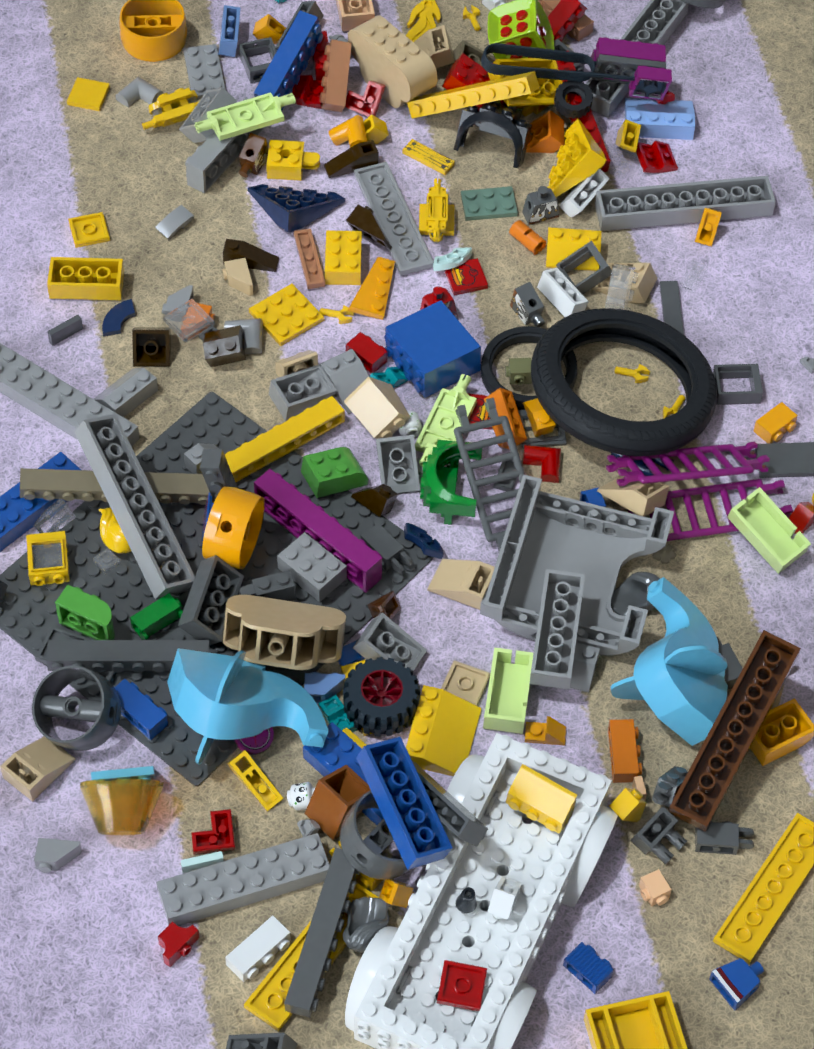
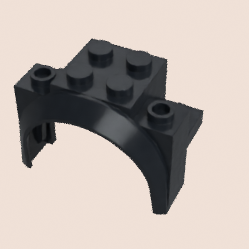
M500 100L485 103L480 109L477 106H468L462 110L454 150L458 151L461 146L464 147L469 128L476 125L480 127L479 130L512 139L515 148L513 168H519L524 162L527 145L533 138L534 133H531L532 124L520 119L522 109L517 108V106L502 104Z

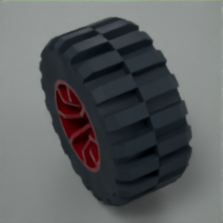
M377 657V660L370 658L365 660L364 664L362 662L357 664L355 670L352 669L348 673L343 689L344 712L347 714L349 722L353 721L354 727L358 730L363 728V733L368 735L374 733L378 737H381V734L392 736L393 732L397 734L402 732L403 727L408 728L412 724L420 702L419 680L416 675H413V670L410 667L405 668L403 662H394L393 658H388V660L383 659V657Z

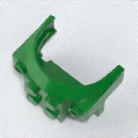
M437 440V447H433L432 455L428 454L427 462H423L420 499H423V506L429 507V513L441 514V517H444V524L452 525L453 515L475 517L476 499L455 494L459 459H462L457 441ZM483 448L468 451L469 458L481 460Z

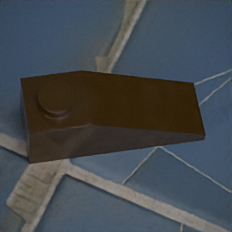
M358 204L346 219L348 225L354 231H362L363 236L391 250L392 246L378 220L373 215L374 211L368 206L363 207Z
M226 239L223 265L225 261L246 258L248 269L276 272L279 262L278 256L245 241Z

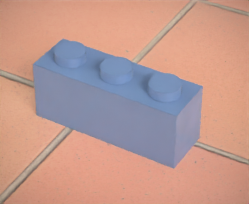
M224 5L218 55L235 57L240 7Z

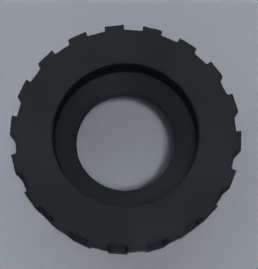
M564 81L556 89L554 106L566 118H582V116L587 115L592 106V90L582 81ZM569 93L578 94L581 96L582 102L579 105H571L566 102L565 97Z

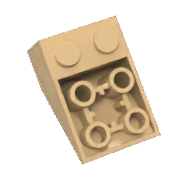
M445 25L428 30L414 42L429 55L436 68L455 62L450 37Z
M607 263L614 274L593 287L592 290L629 303H645L657 280L651 263Z
M620 476L597 490L606 498L615 501L621 507L627 508L635 515L645 517L652 513L655 507L660 508L665 505L669 485L664 482L642 484L640 481L629 482L625 486H619L617 479L624 477Z
M442 559L427 591L480 610L481 601L489 587L495 567L480 561Z
M44 736L15 752L0 768L3 778L33 802L76 759L62 747L52 743Z

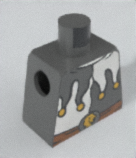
M540 186L538 191L527 195L522 213L528 225L559 217L558 203L552 189Z
M531 282L515 288L510 303L511 308L525 325L533 323L535 327L543 326L545 321L541 316L544 305Z

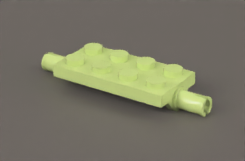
M270 92L208 111V119L195 122V128L198 133L212 129L221 141L283 122L282 107L295 104L296 100L293 93L281 97H273Z
M461 374L457 385L452 389L442 388L415 443V450L423 452L422 458L419 461L420 466L423 467V462H427L428 454L432 455L433 447H437V440L456 441L454 429L461 426L455 411L457 406L465 404L469 420L477 403V398L469 396L466 392L472 380L470 376L466 375L465 377V374Z

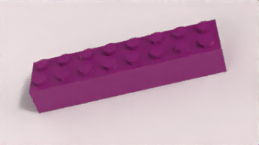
M269 469L254 482V493L265 500L264 512L298 538L305 532L347 566V578L365 593L368 592L382 579V557L380 553L369 548L364 540L358 539L350 529L340 525L335 517H330L321 506L315 505L307 495L301 494L293 484L286 482L279 473Z

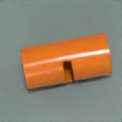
M521 220L516 221L511 226L509 234L534 255L545 248L546 241Z

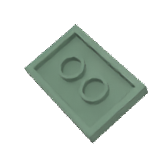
M512 186L464 190L460 193L465 221L514 217L518 214Z

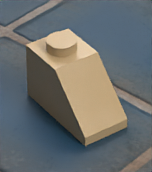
M246 258L225 261V269H222L223 279L228 281L230 287L253 296V283Z

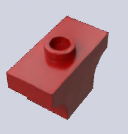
M172 921L158 935L159 945L165 949L163 960L167 966L171 967L181 956L185 957L188 955L192 945L200 938L199 930L194 925L182 928Z

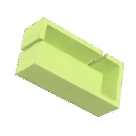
M760 487L747 496L746 500H742L733 507L727 516L778 574L806 553L811 545L800 531L794 539L791 538L797 527Z
M494 647L483 728L523 734L533 653L516 650L515 664H512V650Z

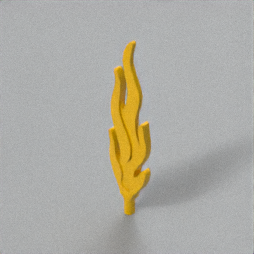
M423 0L411 11L407 28H410L419 17L417 23L406 34V37L412 42H415L428 30L436 28L433 17H435L437 23H440V10L435 0Z

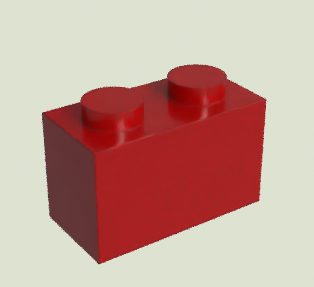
M359 332L346 343V351L353 349L365 369L370 373H375L387 362L386 349L381 345L379 346L371 337L364 335L362 332Z

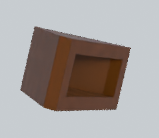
M394 591L367 605L373 619L383 612L392 620L401 609Z

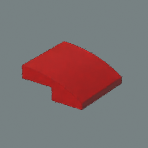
M300 75L298 84H295L292 89L296 100L295 104L321 109L320 95L324 89L321 86L322 80H313L312 75Z
M654 141L652 145L638 142L636 153L643 172L664 173L678 170L668 143Z

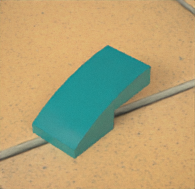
M387 367L385 372L371 373L369 376L389 383L393 388L408 381L404 371L397 367Z
M336 695L318 703L329 724L333 722L341 730L348 728L352 732L357 731V728L354 727V722H349L347 714L344 712V705Z

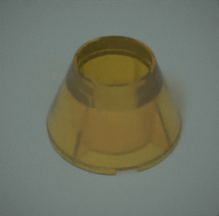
M100 779L80 782V790L97 832L101 835L144 834L164 787V782L160 784V781L148 779H117L116 781Z

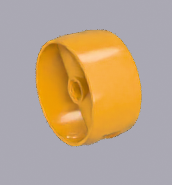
M128 0L121 9L119 18L120 36L125 50L131 56L149 62L163 61L177 55L185 46L187 39L186 16L178 0Z
M224 486L214 501L206 524L202 545L203 557L207 559L216 555L231 567L244 569L252 556L261 530L265 509L264 498L253 492Z

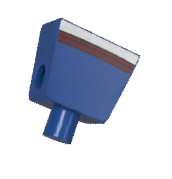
M740 958L711 971L709 980L735 1011L759 988L760 979L757 976L762 974L764 969L758 961L748 966L744 959Z

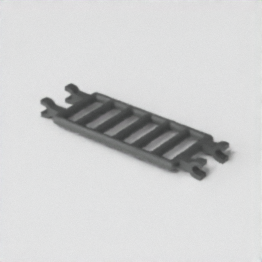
M493 397L486 399L484 403L490 418L488 420L470 424L465 404L457 406L455 411L461 426L454 429V435L473 497L476 499V507L486 540L488 542L496 541L498 552H500L506 530L492 534L489 523L510 518L512 510L487 516L484 505L514 498L517 496L519 489L481 498L478 487L517 477L521 483L525 472L507 416H498ZM502 424L505 435L465 444L463 433ZM504 442L508 443L509 453L473 462L470 461L468 451ZM513 459L516 470L476 480L473 469Z

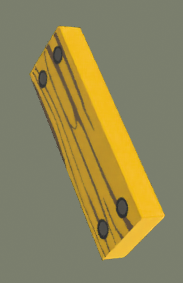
M413 139L402 149L403 154L443 175H446L455 165L454 160Z

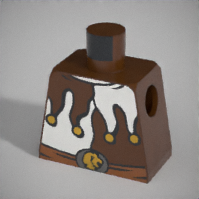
M250 133L239 155L241 165L239 174L242 177L247 178L250 173L257 175L267 161L268 145L266 138Z

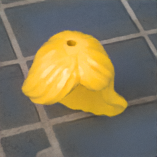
M111 507L100 508L98 510L102 513L100 535L104 544L115 553L131 552Z

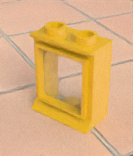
M65 531L26 535L30 585L42 586L44 584L70 582Z

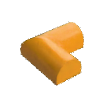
M356 115L330 129L329 136L332 142L337 146L349 140L350 148L356 144L367 142L363 117Z

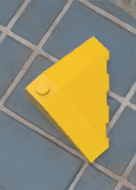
M578 118L567 129L564 135L566 138L565 145L560 146L556 156L558 158L556 167L552 166L548 176L550 181L547 188L552 189L555 197H558L596 173L598 169L604 166L606 161L603 151Z

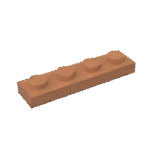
M311 228L293 231L307 289L325 287V280Z

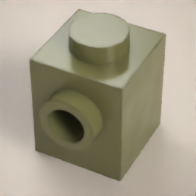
M509 358V364L505 366V376L509 377V384H532L531 358Z

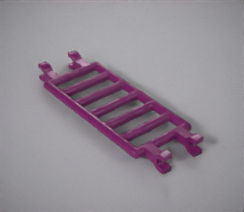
M754 441L747 443L745 446L736 447L733 444L681 448L654 456L623 455L620 458H616L614 455H607L608 461L613 462V464L606 465V470L614 472L618 468L629 467L631 469L630 472H627L625 469H618V474L624 477L617 479V484L625 486L629 482L635 481L648 484L750 474L758 469L761 472H768L769 468L762 464L769 462L770 458L767 455L758 457V459L746 460L744 456L756 458L754 451L750 452L758 447V444ZM721 452H730L742 467H733ZM712 453L723 465L724 469H716L704 454ZM687 455H695L707 470L699 471ZM677 456L690 472L681 473L669 457ZM660 458L672 474H663L651 459ZM634 460H643L654 475L645 476Z
M761 479L668 491L665 504L667 510L674 511L671 523L674 533L668 534L667 541L739 531L729 519V525L718 526L709 493L720 492L725 512L728 516L732 509L728 490L738 489L741 501L746 500L748 496L746 488L756 487L757 489L760 487L766 494H783L782 488H785L784 480L763 484ZM701 494L710 528L700 529L690 496ZM683 497L692 530L681 532L672 498ZM791 504L779 508L787 518L790 517V513H793ZM654 511L649 514L650 518L653 517Z

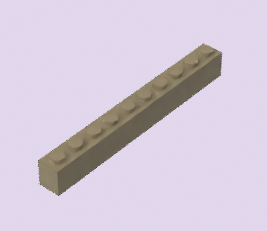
M20 468V498L27 500L43 498L45 500L63 499L66 501L74 499L84 501L102 500L108 502L93 471ZM144 472L158 502L163 504L179 502L180 504L199 503L206 505L208 493L210 492L203 474Z

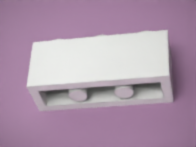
M598 169L596 173L578 183L559 207L569 217H574L593 199L596 191H599L609 180L608 176L601 169Z
M558 268L543 271L537 288L564 317L586 309L589 301Z
M272 915L225 957L226 965L243 982L248 978L253 979L258 974L260 967L264 964H270L275 957L274 955L279 950L284 951L290 945V932Z

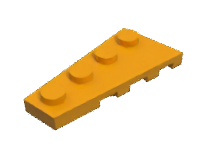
M377 257L348 311L383 320L395 261Z

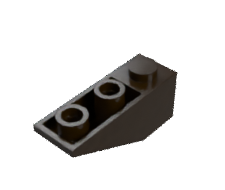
M373 140L359 143L325 163L324 168L329 178L354 173L355 169L378 164L379 152Z

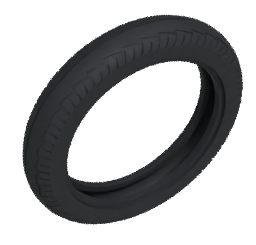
M599 308L584 310L566 316L552 325L542 335L534 349L531 360L533 388L546 413L557 425L573 437L607 452L628 456H654L675 451L696 439L705 430L715 411L717 387L712 369L705 356L681 332L656 318L642 313L623 309ZM595 342H616L638 347L658 357L675 372L684 387L686 405L677 413L655 421H629L612 417L594 409L574 393L563 375L561 360L572 350Z

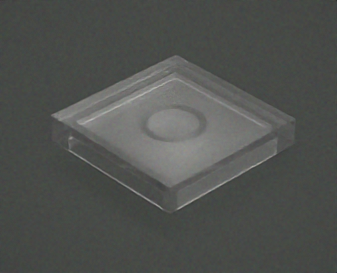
M193 299L163 316V321L185 343L215 325L214 320Z

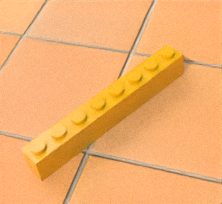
M535 71L417 96L408 101L407 104L413 119L531 94L539 89V84Z
M331 396L321 400L313 407L305 409L302 413L290 417L286 422L274 426L266 433L258 435L255 439L243 443L239 448L227 452L225 457L235 482L240 481L345 422V410Z

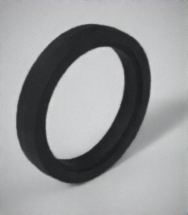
M533 326L515 327L498 334L489 342L481 360V377L489 394L499 388L506 389L497 381L492 370V364L496 356L502 350L514 344L538 343L547 329ZM572 350L562 361L566 368L565 380L573 390L577 379L578 367L576 355ZM512 392L518 410H525L523 402L537 399L536 395L527 396Z

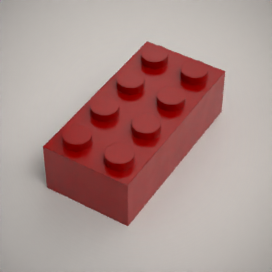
M462 53L452 65L442 87L449 90L490 81L488 72L480 64ZM479 104L475 106L479 107L480 109L484 104Z

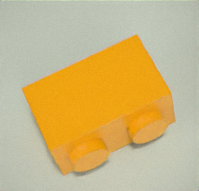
M781 402L756 420L753 431L766 443L778 442L787 431L791 432L795 429L798 415Z

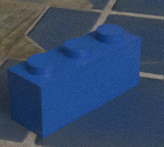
M124 679L115 686L121 701V715L149 740H152L168 726L167 712L162 707L158 708L150 696L147 694L143 695L135 683H130Z

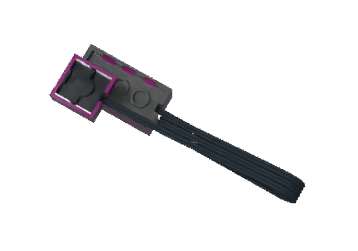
M599 37L596 49L593 50L591 57L576 52L492 43L485 48L481 58L482 67L494 75L514 76L535 71L536 77L543 79L581 82L591 78V80L629 84V97L663 101L672 82V70L666 69V47L657 43L651 44L640 41L634 42L624 39ZM498 53L588 64L591 72L497 65L489 61L487 55Z

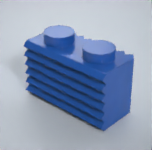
M583 942L564 959L563 966L594 994L612 978L613 968L611 963L606 959H601L597 956L592 946L585 945Z

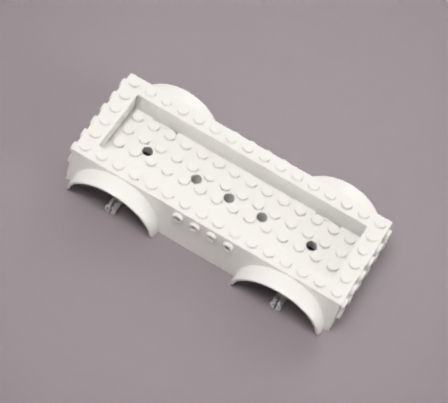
M496 733L485 756L473 754L462 762L452 778L447 792L483 823L488 830L485 837L476 847L458 838L441 822L453 849L444 859L427 864L426 870L428 871L425 876L421 875L417 884L418 890L416 894L412 893L408 901L409 908L399 928L386 926L380 929L368 944L355 971L345 1011V1025L354 1031L355 1040L376 1049L512 1048L537 992L534 987L525 983L561 904L571 907L576 905L617 820L618 815L607 807L612 780L608 779L605 775L593 773L583 766L578 767L571 764L566 759L554 757L547 751L537 750L527 743H520L508 735ZM522 764L577 794L573 814L560 834L550 831L538 821L525 824L522 819L528 818L527 815L519 810L512 809L506 804L508 791ZM502 875L522 882L515 905L508 919L495 918L488 912L494 890ZM466 887L474 889L477 901L476 909L471 913L460 912L455 904L457 897ZM444 960L487 968L480 1011L437 1003L435 997L438 996Z

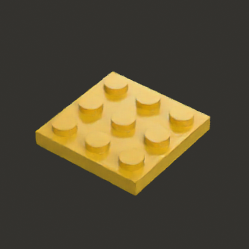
M292 283L249 308V313L254 319L261 318L263 320V328L280 346L324 321V316Z

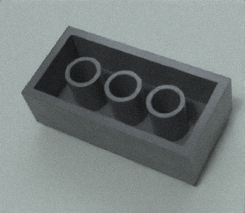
M216 555L202 560L178 626L197 640H209V645L221 642L223 639L226 603L230 597L238 595L244 575Z

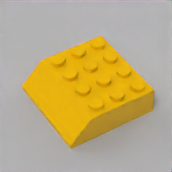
M669 991L585 1009L583 1020L592 1049H688Z

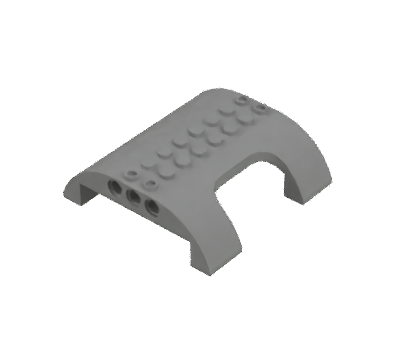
M523 474L483 607L485 611L501 626L535 641L546 569L585 574L576 642L600 648L599 655H618L634 650L639 646L648 610L629 605L626 616L613 612L611 600L617 578L622 566L629 560L655 553L665 547L674 511L655 507L652 518L643 517L542 492V479Z

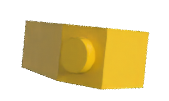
M246 750L241 751L227 763L234 774L266 811H269L283 799Z

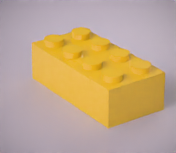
M51 257L47 282L49 299H122L124 281L123 259Z

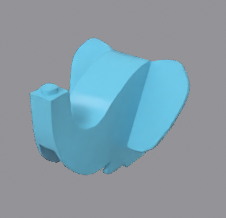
M663 577L649 585L647 600L664 617L666 622L665 637L649 645L639 655L634 666V676L612 684L611 694L613 697L620 699L645 700L659 720L693 746L706 739L726 701L728 685L724 677L728 664L727 660L719 653L717 636L707 618L681 591Z
M177 649L167 683L174 710L189 727L204 736L195 758L196 764L200 765L214 739L234 740L252 737L275 726H285L296 730L303 745L323 748L328 734L325 719L315 700L301 685L282 674L264 671L265 665L244 661L246 652L242 650L238 651L234 656Z

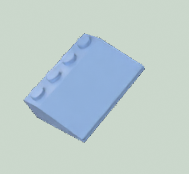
M625 98V119L641 125L639 137L693 140L695 131L693 101L675 100L667 104H659L653 99Z

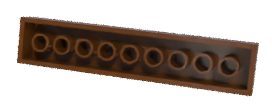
M763 630L669 807V812L672 815L704 832L707 831L795 664L801 648Z

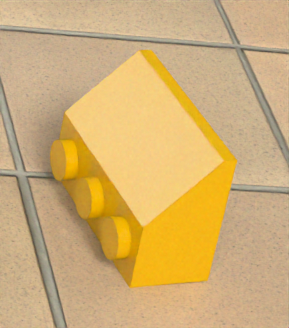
M548 227L546 268H558L556 264L591 240L600 252L602 231ZM592 256L574 269L597 271L599 270V264L594 256Z
M522 764L508 791L506 804L512 809L526 814L529 819L545 825L550 831L560 834L573 814L577 794Z

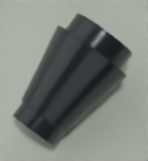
M466 887L457 897L455 904L460 912L471 913L476 909L477 901L473 888Z

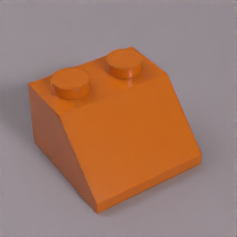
M551 110L529 123L532 124L531 133L534 134L532 140L527 145L526 152L554 153L559 150L561 145H565L564 120Z

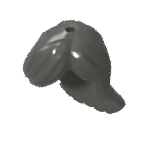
M636 572L630 575L618 588L614 589L611 600L612 610L618 615L626 616L629 605L647 610L654 609L655 607L647 600L648 587L652 582L658 581L660 578L649 572Z
M362 897L350 903L347 913L348 922L343 932V940L348 948L364 953L375 934L388 925V908L391 904L386 903L380 898Z

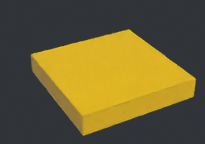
M77 77L67 99V105L100 111L110 84Z
M103 212L68 218L75 248L110 241Z

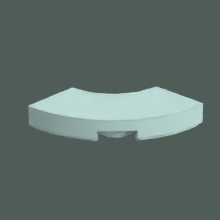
M454 248L451 253L436 256L433 263V271L447 270L460 266L472 256V248Z

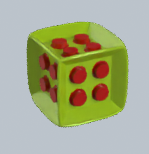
M515 0L490 10L487 22L489 44L501 43L554 50V36L551 25L538 0ZM493 53L495 59L532 58Z

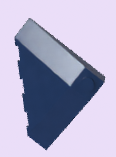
M265 184L248 187V192L277 226L286 232H293L304 228L345 202V198L335 192L325 194L317 193V190L303 189L302 192L293 190L292 187L279 186V189L268 188V185Z

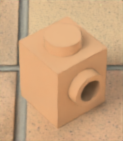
M659 869L640 878V893L645 902L648 901L651 907L656 904L661 906L668 902L672 889Z

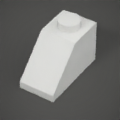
M502 875L494 890L488 912L495 918L508 919L515 905L522 882Z

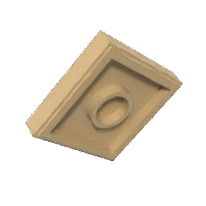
M454 660L441 689L478 706L491 673Z

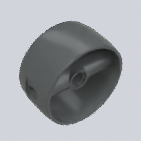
M70 665L52 671L41 681L33 697L32 715L38 730L52 743L69 750L87 751L99 747L112 736L120 720L121 701L115 687L104 676L86 667ZM84 677H94L100 687L102 701L58 695L71 682ZM79 705L78 710L75 712L76 706ZM52 717L95 723L80 737L71 740H61L55 732Z
M370 790L354 803L345 816L340 831L341 847L350 864L362 874L381 880L394 879L409 870H407L403 859H391L380 855L393 841L385 820L383 819L364 840L361 838L357 828L356 813L358 811L368 808L379 809Z

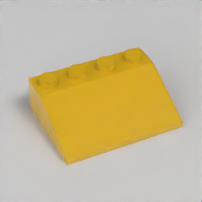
M540 58L495 59L493 62L497 65L558 70L556 60ZM488 72L490 81L509 77L506 75H494ZM537 78L539 89L533 93L503 100L507 106L554 105L556 89L562 84V80Z
M423 685L420 702L406 745L411 760L417 763L423 770L454 776L459 766L470 754L481 708L443 689Z

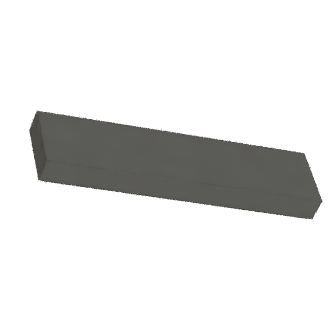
M660 281L663 322L684 335L678 281Z

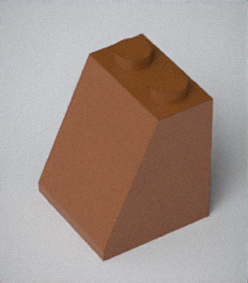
M344 765L318 780L304 814L316 821L320 829L332 840L340 837L345 816L354 803L370 791V787L348 765ZM360 810V811H358V812L356 813V819H357V817L359 816V814L362 812V810Z

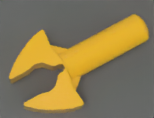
M471 5V14L465 6L463 19H470L474 30L480 31L481 27L476 18L480 16V10Z
M343 305V309L340 311L320 308L319 310L323 316L338 318L339 324L352 322V317L344 315L354 316V312L348 311L349 307Z
M641 364L635 370L618 366L614 370L615 374L633 377L635 383L648 381L649 376H642L640 374H650V371Z
M679 395L672 408L664 406L663 418L672 413H677L685 401V396Z

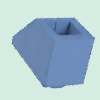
M305 673L304 689L318 704L344 689L345 674Z

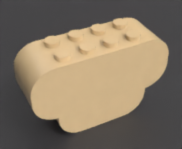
M378 15L348 32V43H352L351 53L359 63L364 81L367 84L369 80L384 84L386 87L382 98L392 107L399 108L437 85L436 67L429 55L384 17Z
M236 595L230 597L226 603L223 643L231 649L245 651L244 661L295 670H308L316 667L318 663H332L341 658L346 615L341 610L331 607L253 595Z

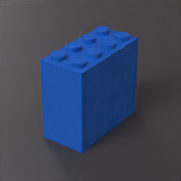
M441 300L385 327L384 339L386 341L385 349L387 356L392 357L396 367L404 371L406 379L414 384L415 390L421 393L424 398L442 390V388H447L457 383L461 374H465L466 377V375L471 376L481 371V346Z

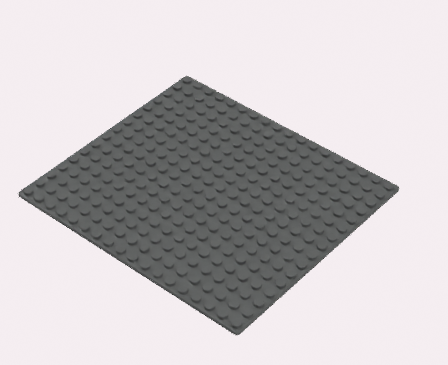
M209 392L136 457L144 472L192 474L185 467L184 453L198 443L214 444L219 449H223L224 454L267 431L216 393ZM293 450L236 482L237 488L254 493V482L271 469L275 473H279L286 482L293 484L301 494L307 495L315 505L321 506L330 517H335L340 525L350 529L358 539H361L362 534L378 523L383 528H387L391 536L402 542L404 552L413 562L408 567L400 560L399 563L404 569L400 574L392 567L387 571L382 567V579L366 593L347 578L321 602H318L294 582L295 599L288 601L331 607L345 613L344 646L373 618L367 606L369 603L392 591L396 595L434 557L424 555L418 545L404 538V531L384 516L378 517L351 497L353 493L349 490L316 498L301 473L303 457ZM102 500L84 501L50 531H65L70 582L31 586L28 575L27 552L0 574V580L8 585L5 592L6 597L0 603V629L34 657H36L51 626L90 638L59 623L55 602L67 585L79 587L87 594L96 595L109 605L115 631L114 640H141L131 628L130 617L158 599L154 598L132 551L129 553H115L102 541L100 535L102 513L98 510L100 508H109L108 502ZM159 502L194 576H196L200 562L205 559L202 555L201 542L206 505L199 503L180 504L179 502L163 504ZM264 512L259 537L248 564L244 569H235L244 575L241 587L252 584V579L282 572L278 569L277 555L297 539V537L266 512ZM52 543L51 548L48 549L44 548L43 544L32 546L34 569L63 566L61 543ZM191 587L186 592L172 595L173 598H177L182 604V611L184 610ZM179 618L150 636L147 640L197 639L178 626ZM223 639L221 642L209 645V653L234 656L238 652V650L224 645ZM318 663L316 667L308 670H295L265 665L264 671L282 674L302 686L305 683V673L317 672L325 663ZM171 671L116 672L111 680V684L114 687L124 679L130 683L133 682L138 686L143 695L147 694L150 696L154 704L158 708L162 707L168 714V726L152 740H149L122 715L118 725L193 786H199L238 748L234 740L214 739L200 765L196 764L195 758L204 736L189 727L174 710L167 683ZM84 677L69 684L86 699L102 701L101 690L96 681Z

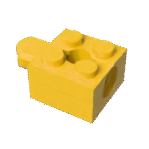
M270 140L266 165L267 179L302 181L303 169L317 170L320 167V155L314 152H304V142Z

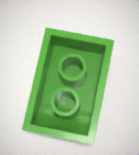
M338 447L303 456L301 473L316 498L368 485L367 475L352 451L347 447Z
M67 585L55 602L59 623L94 640H114L115 631L109 605L96 595L87 594L79 587Z

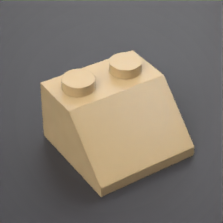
M307 350L275 362L277 376L282 377L318 365V354L315 351Z

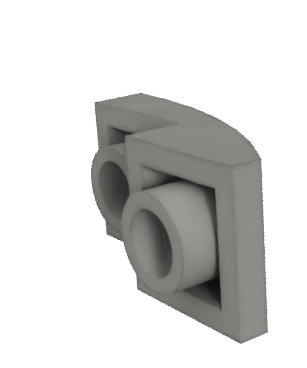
M180 205L169 213L155 228L170 240L180 228L184 229L195 216Z

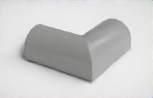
M137 77L116 94V100L129 108L139 98L148 104H152L157 101V98L163 92L142 78Z
M261 318L225 321L224 329L241 325L245 354L262 353L263 320Z

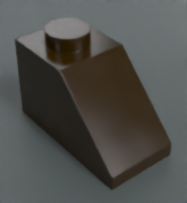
M381 484L361 489L353 493L351 497L378 517H382L391 512L398 494L391 487Z

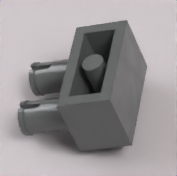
M664 806L630 840L644 854L653 852L664 864H667L674 854L661 843L662 837L667 838L677 850L681 849L687 842L674 829V825L678 820Z

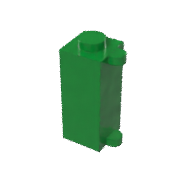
M168 593L131 616V628L141 640H147L156 632L181 618L183 613L181 610L182 604L177 598H173Z

